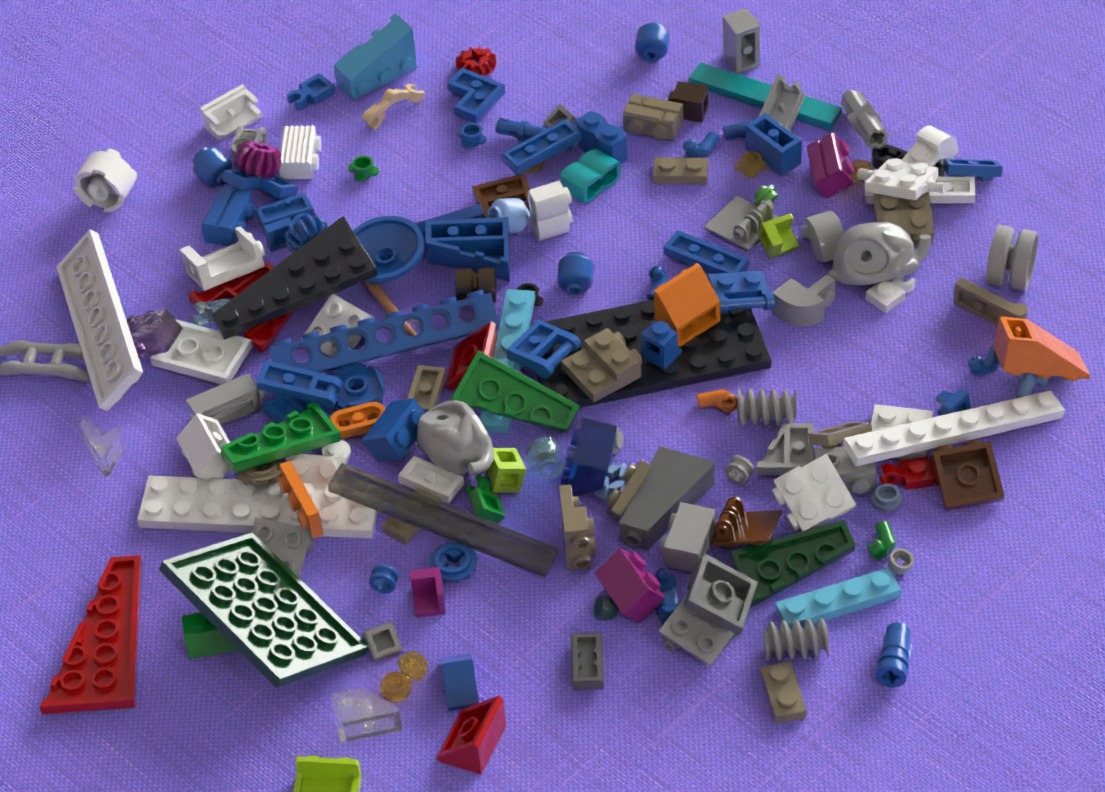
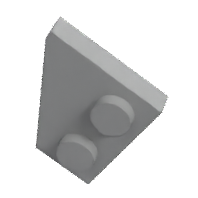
M784 423L778 432V437L772 440L768 446L764 459L758 461L757 475H783L798 466L803 467L814 461V445H809L808 433L814 432L813 423Z

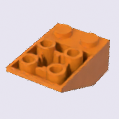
M999 316L993 349L1003 371L1011 375L1030 373L1041 378L1061 376L1071 381H1078L1080 378H1090V374L1079 352L1028 319Z

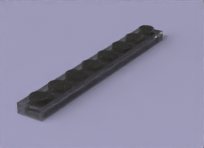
M344 463L340 464L328 484V491L545 578L558 556L559 548Z

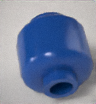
M649 22L640 26L637 30L635 41L636 53L648 61L663 58L668 52L670 37L668 30L657 22Z
M202 148L193 158V172L206 185L213 187L217 184L224 185L226 183L222 181L224 170H231L232 162L218 148Z
M575 251L566 254L558 263V285L571 295H579L582 291L588 290L593 283L594 264L592 260L582 252Z

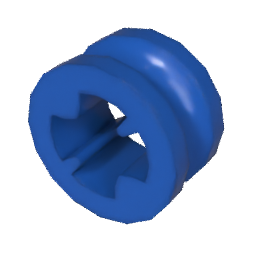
M386 564L374 566L371 572L372 575L369 578L371 588L380 593L394 591L399 577L397 570Z

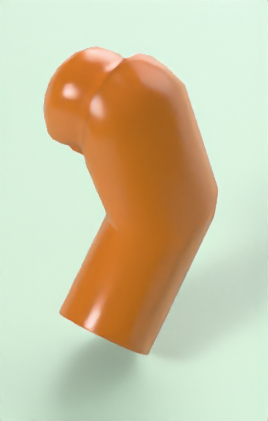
M724 389L696 394L699 408L715 406L724 412H733L738 408L737 397Z

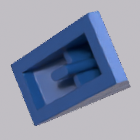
M471 654L440 658L448 711L461 710L478 704L479 698Z

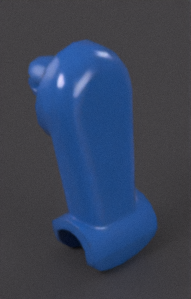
M659 568L653 576L660 582L661 586L659 589L665 597L658 605L661 624H664L680 604L676 578L674 575L667 573L664 568Z

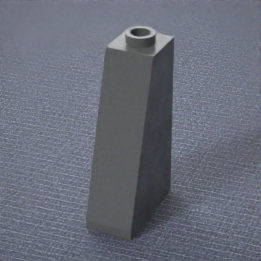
M659 446L650 463L652 467L634 494L619 522L620 542L631 547L649 550L669 530L671 514L677 513L680 503L694 505L713 486L715 482V462Z

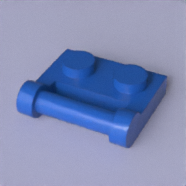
M762 270L708 274V280L720 300V314L728 313V310L753 308L774 310L775 298L773 293H770Z
M538 319L506 349V358L535 370L541 378L547 379L561 360L570 352L574 353L581 347V341L576 335ZM557 343L562 344L547 360L542 358Z

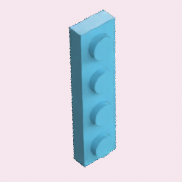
M886 568L775 602V611L780 621L787 622L789 629H791L794 620H798L801 627L804 628L806 619H811L813 624H817L819 618H823L826 621L901 598V588L890 568Z

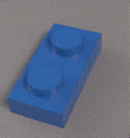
M943 160L945 172L950 177L977 176V179L991 181L993 177H1002L1003 166L997 160Z

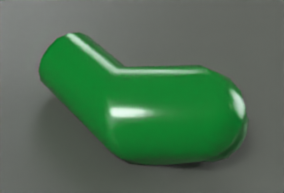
M881 521L875 525L878 539H874L875 544L869 543L867 547L870 556L877 560L886 558L896 546L895 538L887 521Z

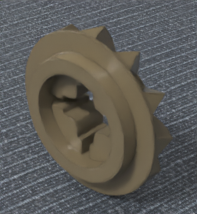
M275 460L271 463L237 471V479L243 481L244 485L253 484L254 487L258 485L266 487L268 483H277L278 477L282 476L279 465L282 463L279 460Z

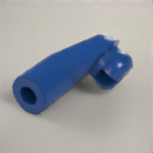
M740 122L723 126L724 138L729 139L745 135V125L749 123Z
M654 266L648 272L653 289L647 295L648 300L654 299L655 289L670 280L668 274L663 271L661 266Z

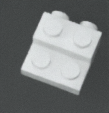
M827 454L803 467L798 466L774 479L776 488L772 489V492L779 505L781 506L785 503L789 509L790 514L786 516L794 531L800 529L802 532L824 526L857 507Z

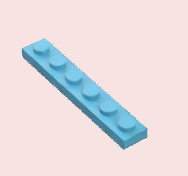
M507 289L493 359L521 373L522 365L507 359L506 349L530 328L535 303V291ZM482 411L480 420L487 432L509 434L511 418Z

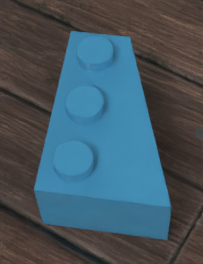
M396 13L389 18L391 22L380 31L375 29L371 33L373 37L363 46L358 44L333 65L336 85L353 101L417 68L413 28Z

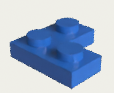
M461 68L447 82L448 91L463 96L454 106L455 115L475 123L506 93L504 84Z
M239 169L224 170L222 181L232 185V188L236 191L237 189L244 191L249 189L264 190L269 193L270 197L278 200L295 196L299 186L277 174L272 178H262L247 175L246 172H242Z

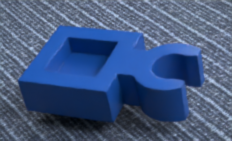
M318 73L300 83L299 90L289 92L287 94L288 103L295 102L296 110H303L310 101L316 105L336 94L335 85L321 73Z

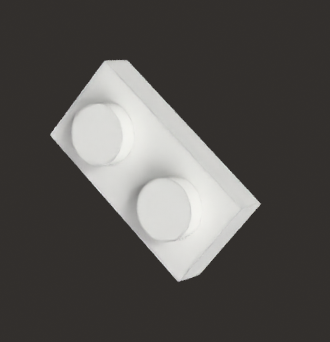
M298 454L287 457V461L292 462L302 482L344 484L347 460L344 457Z
M416 456L411 458L398 475L400 484L414 490L420 488L447 504L452 501L464 485L463 476L448 472Z

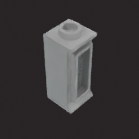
M249 373L186 399L187 405L193 412V414L189 415L190 420L197 413L218 420L222 426L258 409L262 411V398H265V392L257 389V382H254Z

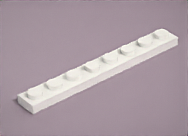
M1050 390L844 438L843 448L854 465L861 466L944 445L1062 419L1065 409Z

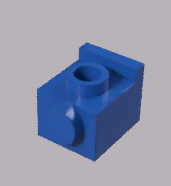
M654 320L641 333L642 358L664 370L682 353V349L678 347V332L674 331L664 321L657 322Z

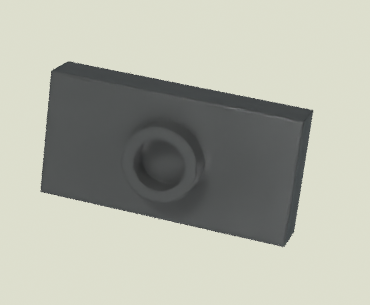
M602 633L571 634L573 690L604 689Z

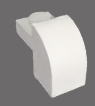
M926 126L916 134L917 142L902 158V161L913 164L926 163L931 167H934L937 162L943 165L944 159H953L959 152L957 140L933 126Z

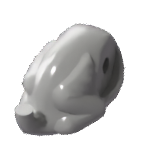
M871 222L850 227L843 234L835 248L833 268L828 272V275L838 283L870 285L912 274L918 270V266L928 256L931 247V236L921 235L920 244L917 249H914L910 235L896 224L890 222Z
M458 400L445 401L434 406L419 418L417 443L434 464L448 472L460 475L467 472L470 475H482L490 468L494 460L491 438L479 417L466 403Z

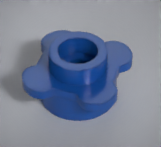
M477 123L465 124L458 131V137L462 139L461 145L469 148L485 144L487 137L482 133L483 127Z

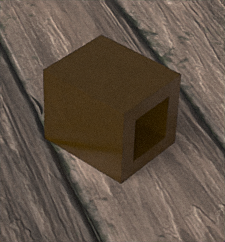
M678 81L675 90L670 91L668 101L683 104L684 120L703 123L709 107V86Z

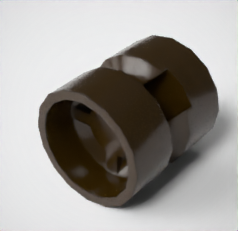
M495 267L479 268L477 272H474L472 268L455 270L456 301L467 299L466 294L483 290L484 294L491 293L493 303H496Z

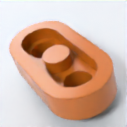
M368 402L338 410L331 415L330 420L340 431V438H350L368 433L386 408L381 403Z

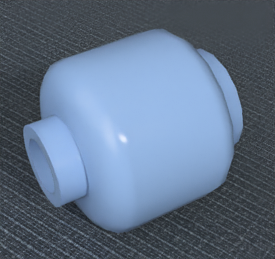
M518 198L497 199L487 212V218L508 217L510 234L523 231L530 217L524 202Z

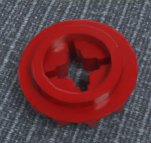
M481 46L477 49L469 47L468 51L461 50L460 55L456 57L457 71L464 68L481 76L490 74L497 65L496 54L491 53L490 48L483 50Z

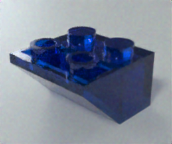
M583 418L580 429L574 428L570 445L575 447H568L565 467L569 469L564 468L560 481V486L571 485L573 497H579L603 489L609 469L617 426Z

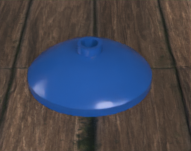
M381 216L370 219L353 230L377 269L378 275L365 280L367 282L380 283L398 279L415 268L423 256L425 242L422 232L415 223L406 218Z

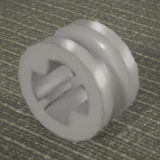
M735 455L724 468V472L732 482L744 485L754 473V466L747 458Z

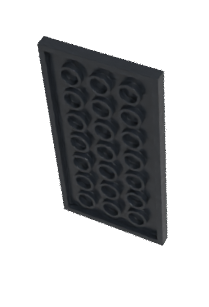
M654 299L546 321V323L570 332L580 339L581 347L574 353L585 348L584 340L608 328L613 334L619 332L626 342V347L629 350L636 349L641 355V333L655 320ZM752 309L728 310V313L720 314V322L679 347L682 349V353L665 370L642 358L641 378L596 402H593L561 369V362L554 368V372L547 379L541 378L537 373L536 375L539 384L580 405L579 408L768 369L771 368V358ZM557 343L542 358L547 360L562 344ZM570 352L565 358L573 355L574 353Z

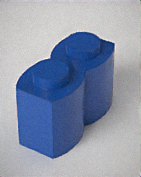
M593 111L587 112L576 120L577 130L582 133V140L578 142V146L582 151L587 153L597 148L618 160L620 165L627 161L626 134L621 128L608 124L601 114Z

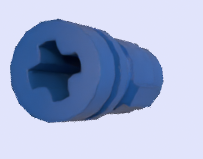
M894 622L889 624L883 639L875 677L880 684L886 687H900L907 680L912 645L910 644L911 629L904 623Z

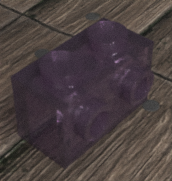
M167 309L149 311L143 315L130 316L126 319L139 359L168 352L183 329Z

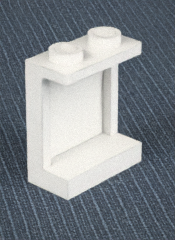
M237 227L235 231L238 242L201 257L190 245L179 250L187 274L205 291L265 267L262 258L265 256V251L262 243L256 241L250 232L247 233L242 227Z

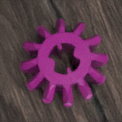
M245 141L240 144L239 150H237L235 165L240 171L246 172L247 175L272 178L275 177L278 169L281 167L282 154L276 147H272L270 144Z

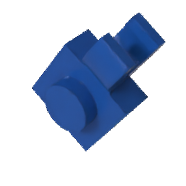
M306 213L296 215L293 221L287 217L264 226L267 246L271 252L287 247L284 234L289 231L288 225L295 224L297 218L303 219Z

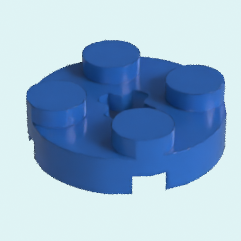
M352 363L342 366L335 371V377L341 379L343 383L340 392L335 395L337 397L335 407L339 410L368 402L383 404L385 382L382 373L375 367L374 370L366 368V364ZM358 385V387L361 388L359 390H353V386Z

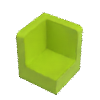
M792 213L762 223L758 237L769 259L798 249L799 243L791 229L794 220Z

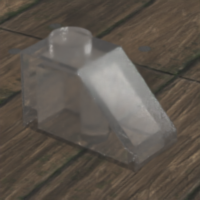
M363 688L344 690L331 694L340 743L402 730L400 712L397 705Z

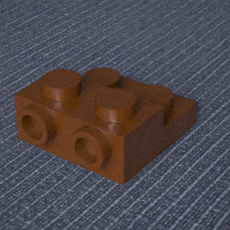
M972 440L965 443L964 446L953 448L952 445H944L932 451L929 460L935 477L936 487H939L945 511L1004 500L1005 495L991 441L981 443V440Z

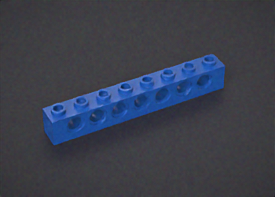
M483 290L466 294L467 299L456 301V297H451L439 301L440 306L429 308L428 304L413 307L412 313L402 315L401 311H395L385 314L384 320L374 322V318H367L357 321L358 326L347 329L346 324L330 328V333L319 336L318 331L302 335L303 340L291 342V338L274 342L275 347L270 348L272 362L323 373L339 369L348 364L363 363L470 336L490 321L496 324V329L500 325L491 293L484 294ZM462 308L470 309L473 312V320L470 322L462 321L458 315L459 310ZM434 315L443 316L446 320V326L442 329L435 328L431 323V318ZM415 322L419 327V333L414 336L407 335L403 328L404 324ZM385 328L389 330L392 339L387 343L380 342L376 337V332L379 329ZM358 335L364 340V347L359 350L352 349L349 346L348 339L351 336ZM326 342L333 343L337 348V353L331 357L323 355L321 352L322 344ZM298 349L306 350L309 354V360L303 364L297 363L293 359V353Z

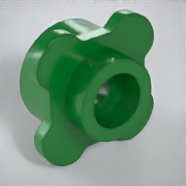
M358 156L348 166V171L355 175L356 181H364L371 176L379 174V168L374 167L373 159L369 156Z

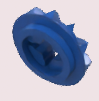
M451 542L443 544L436 548L429 558L430 568L440 567L441 579L444 583L449 580H454L458 583L462 578L469 580L470 574L476 572V553L471 547L463 543ZM448 561L452 563L459 562V567L453 565L448 567Z

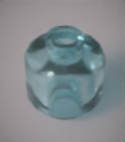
M541 437L535 439L527 446L525 459L529 471L535 478L539 480H552L564 471L566 458L562 446L556 439Z

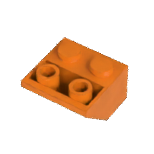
M698 263L687 270H683L679 275L661 284L654 290L655 321H664L674 331L678 332V347H681L720 322V300Z

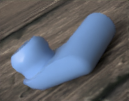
M1024 373L1016 398L1032 395L1034 387L1037 385L1045 387L1048 384L1049 378H1041L1034 374Z

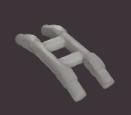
M17 340L0 346V357L25 354L22 362L8 361L0 365V376L19 374L49 375L88 383L89 373L87 371L78 369V367L70 364H62L64 355L66 357L84 359L79 344L37 343ZM37 354L52 355L50 364L34 363Z

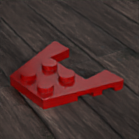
M265 262V267L203 292L198 293V290L192 291L188 294L189 302L204 313H208L225 299H233L273 269L274 266ZM294 311L249 329L244 333V338L251 339L252 347L260 353H264Z

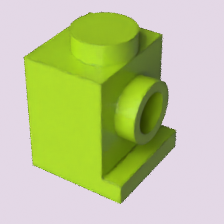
M493 448L494 460L490 468L486 470L492 483V493H520L526 467L517 449Z

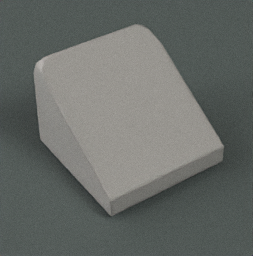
M559 104L543 121V124L550 128L566 119L577 129V118L563 105Z
M392 621L362 633L364 642L369 645L368 650L373 661L403 651Z

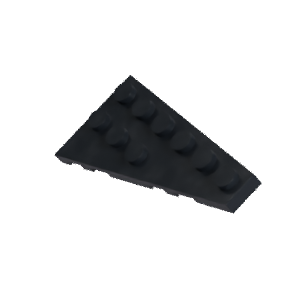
M342 216L212 314V318L225 340L378 275L377 269L347 220Z

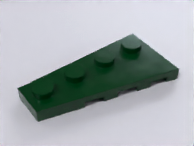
M842 520L773 539L769 543L760 546L752 545L731 551L730 559L736 571L744 573L747 577L758 582L750 608L855 551L856 544L846 521Z

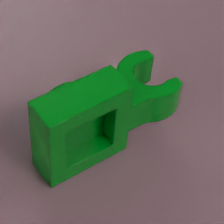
M477 474V486L474 487L469 484L466 486V492L473 505V511L480 519L499 524L506 517L499 496L491 493L488 478Z

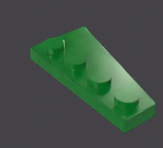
M479 350L450 400L463 401L470 408L566 433L580 405Z
M314 401L308 404L307 410L301 413L294 411L287 414L286 420L277 425L271 422L263 426V431L258 434L249 433L222 446L221 457L234 473L340 442V431Z

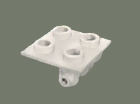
M332 294L305 334L318 331L320 336L330 333L329 329L332 327L346 324L348 329L358 326L357 321L374 317ZM358 335L351 336L348 339L349 346L354 349L362 337ZM326 342L322 344L321 352L331 357L337 353V348L333 343Z

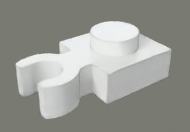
M903 276L893 281L877 283L866 291L865 300L884 313H887L904 301L905 294L915 288V279L911 278L909 281L904 282Z

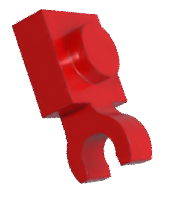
M928 457L899 460L898 467L893 463L881 465L883 475H880V481L882 484H903L905 490L934 486L935 477Z

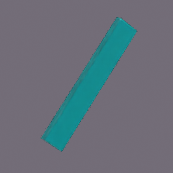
M702 62L699 63L689 76V83L707 85L710 92L763 108L772 88L771 84ZM806 96L796 119L831 130L842 115V107Z

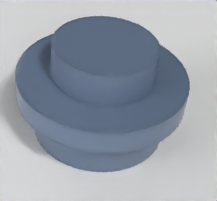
M881 484L872 494V503L880 511L891 512L900 507L902 495L895 485Z

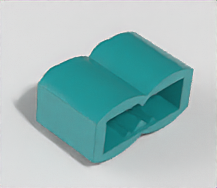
M597 148L584 153L578 162L572 163L562 170L560 183L563 188H568L572 197L584 204L589 203L602 190L610 188L621 177L620 162Z

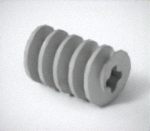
M738 389V417L741 425L745 426L749 417H751L753 426L758 425L760 418H763L765 426H769L772 418L775 419L777 426H781L784 418H786L787 423H794L796 418L797 390L794 391L792 398L789 397L787 390H783L781 397L778 398L776 390L772 389L769 398H766L763 389H760L757 397H754L752 389H748L745 397L742 396L741 390Z
M823 618L818 619L816 627H814L811 619H806L804 628L801 627L798 620H794L791 629H789L786 621H781L779 630L776 629L773 621H769L766 631H763L766 661H769L772 652H775L778 661H781L784 651H787L791 660H794L796 651H800L803 659H807L809 650L813 651L815 658H819L821 650L825 649L829 657L828 630Z

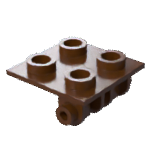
M730 497L719 516V521L715 524V533L710 546L732 547L737 544L760 546L769 543L782 510L745 512L742 500L739 497Z

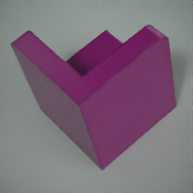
M440 567L410 570L415 616L419 618L446 614Z

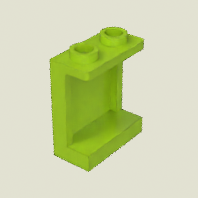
M315 755L296 757L295 766L297 773L293 792H360L362 775L359 760L347 757L324 758Z

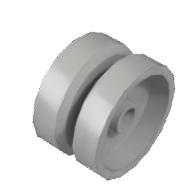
M998 224L989 251L986 284L1002 287L1006 283L1010 272L1009 282L1011 289L1027 292L1035 266L1039 232L1023 229L1019 233L1015 245L1016 232L1014 227Z

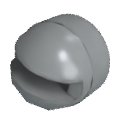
M903 548L894 549L888 559V567L891 572L898 575H904L909 572L914 563V557L911 552ZM899 558L904 560L902 566L897 564Z

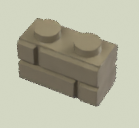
M633 93L623 111L624 131L635 135L641 134L655 137L659 140L675 141L684 121L682 103L645 97Z

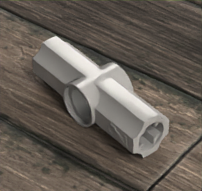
M849 89L844 92L840 103L848 114L846 117L869 148L875 147L879 149L883 147L889 134L881 124L882 120L870 102H867L859 89Z

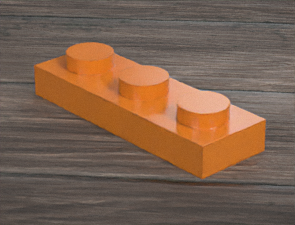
M287 461L279 464L282 474L281 477H278L280 489L283 494L288 493L287 499L293 512L298 511L296 514L301 528H307L312 539L324 535L319 511L292 462Z

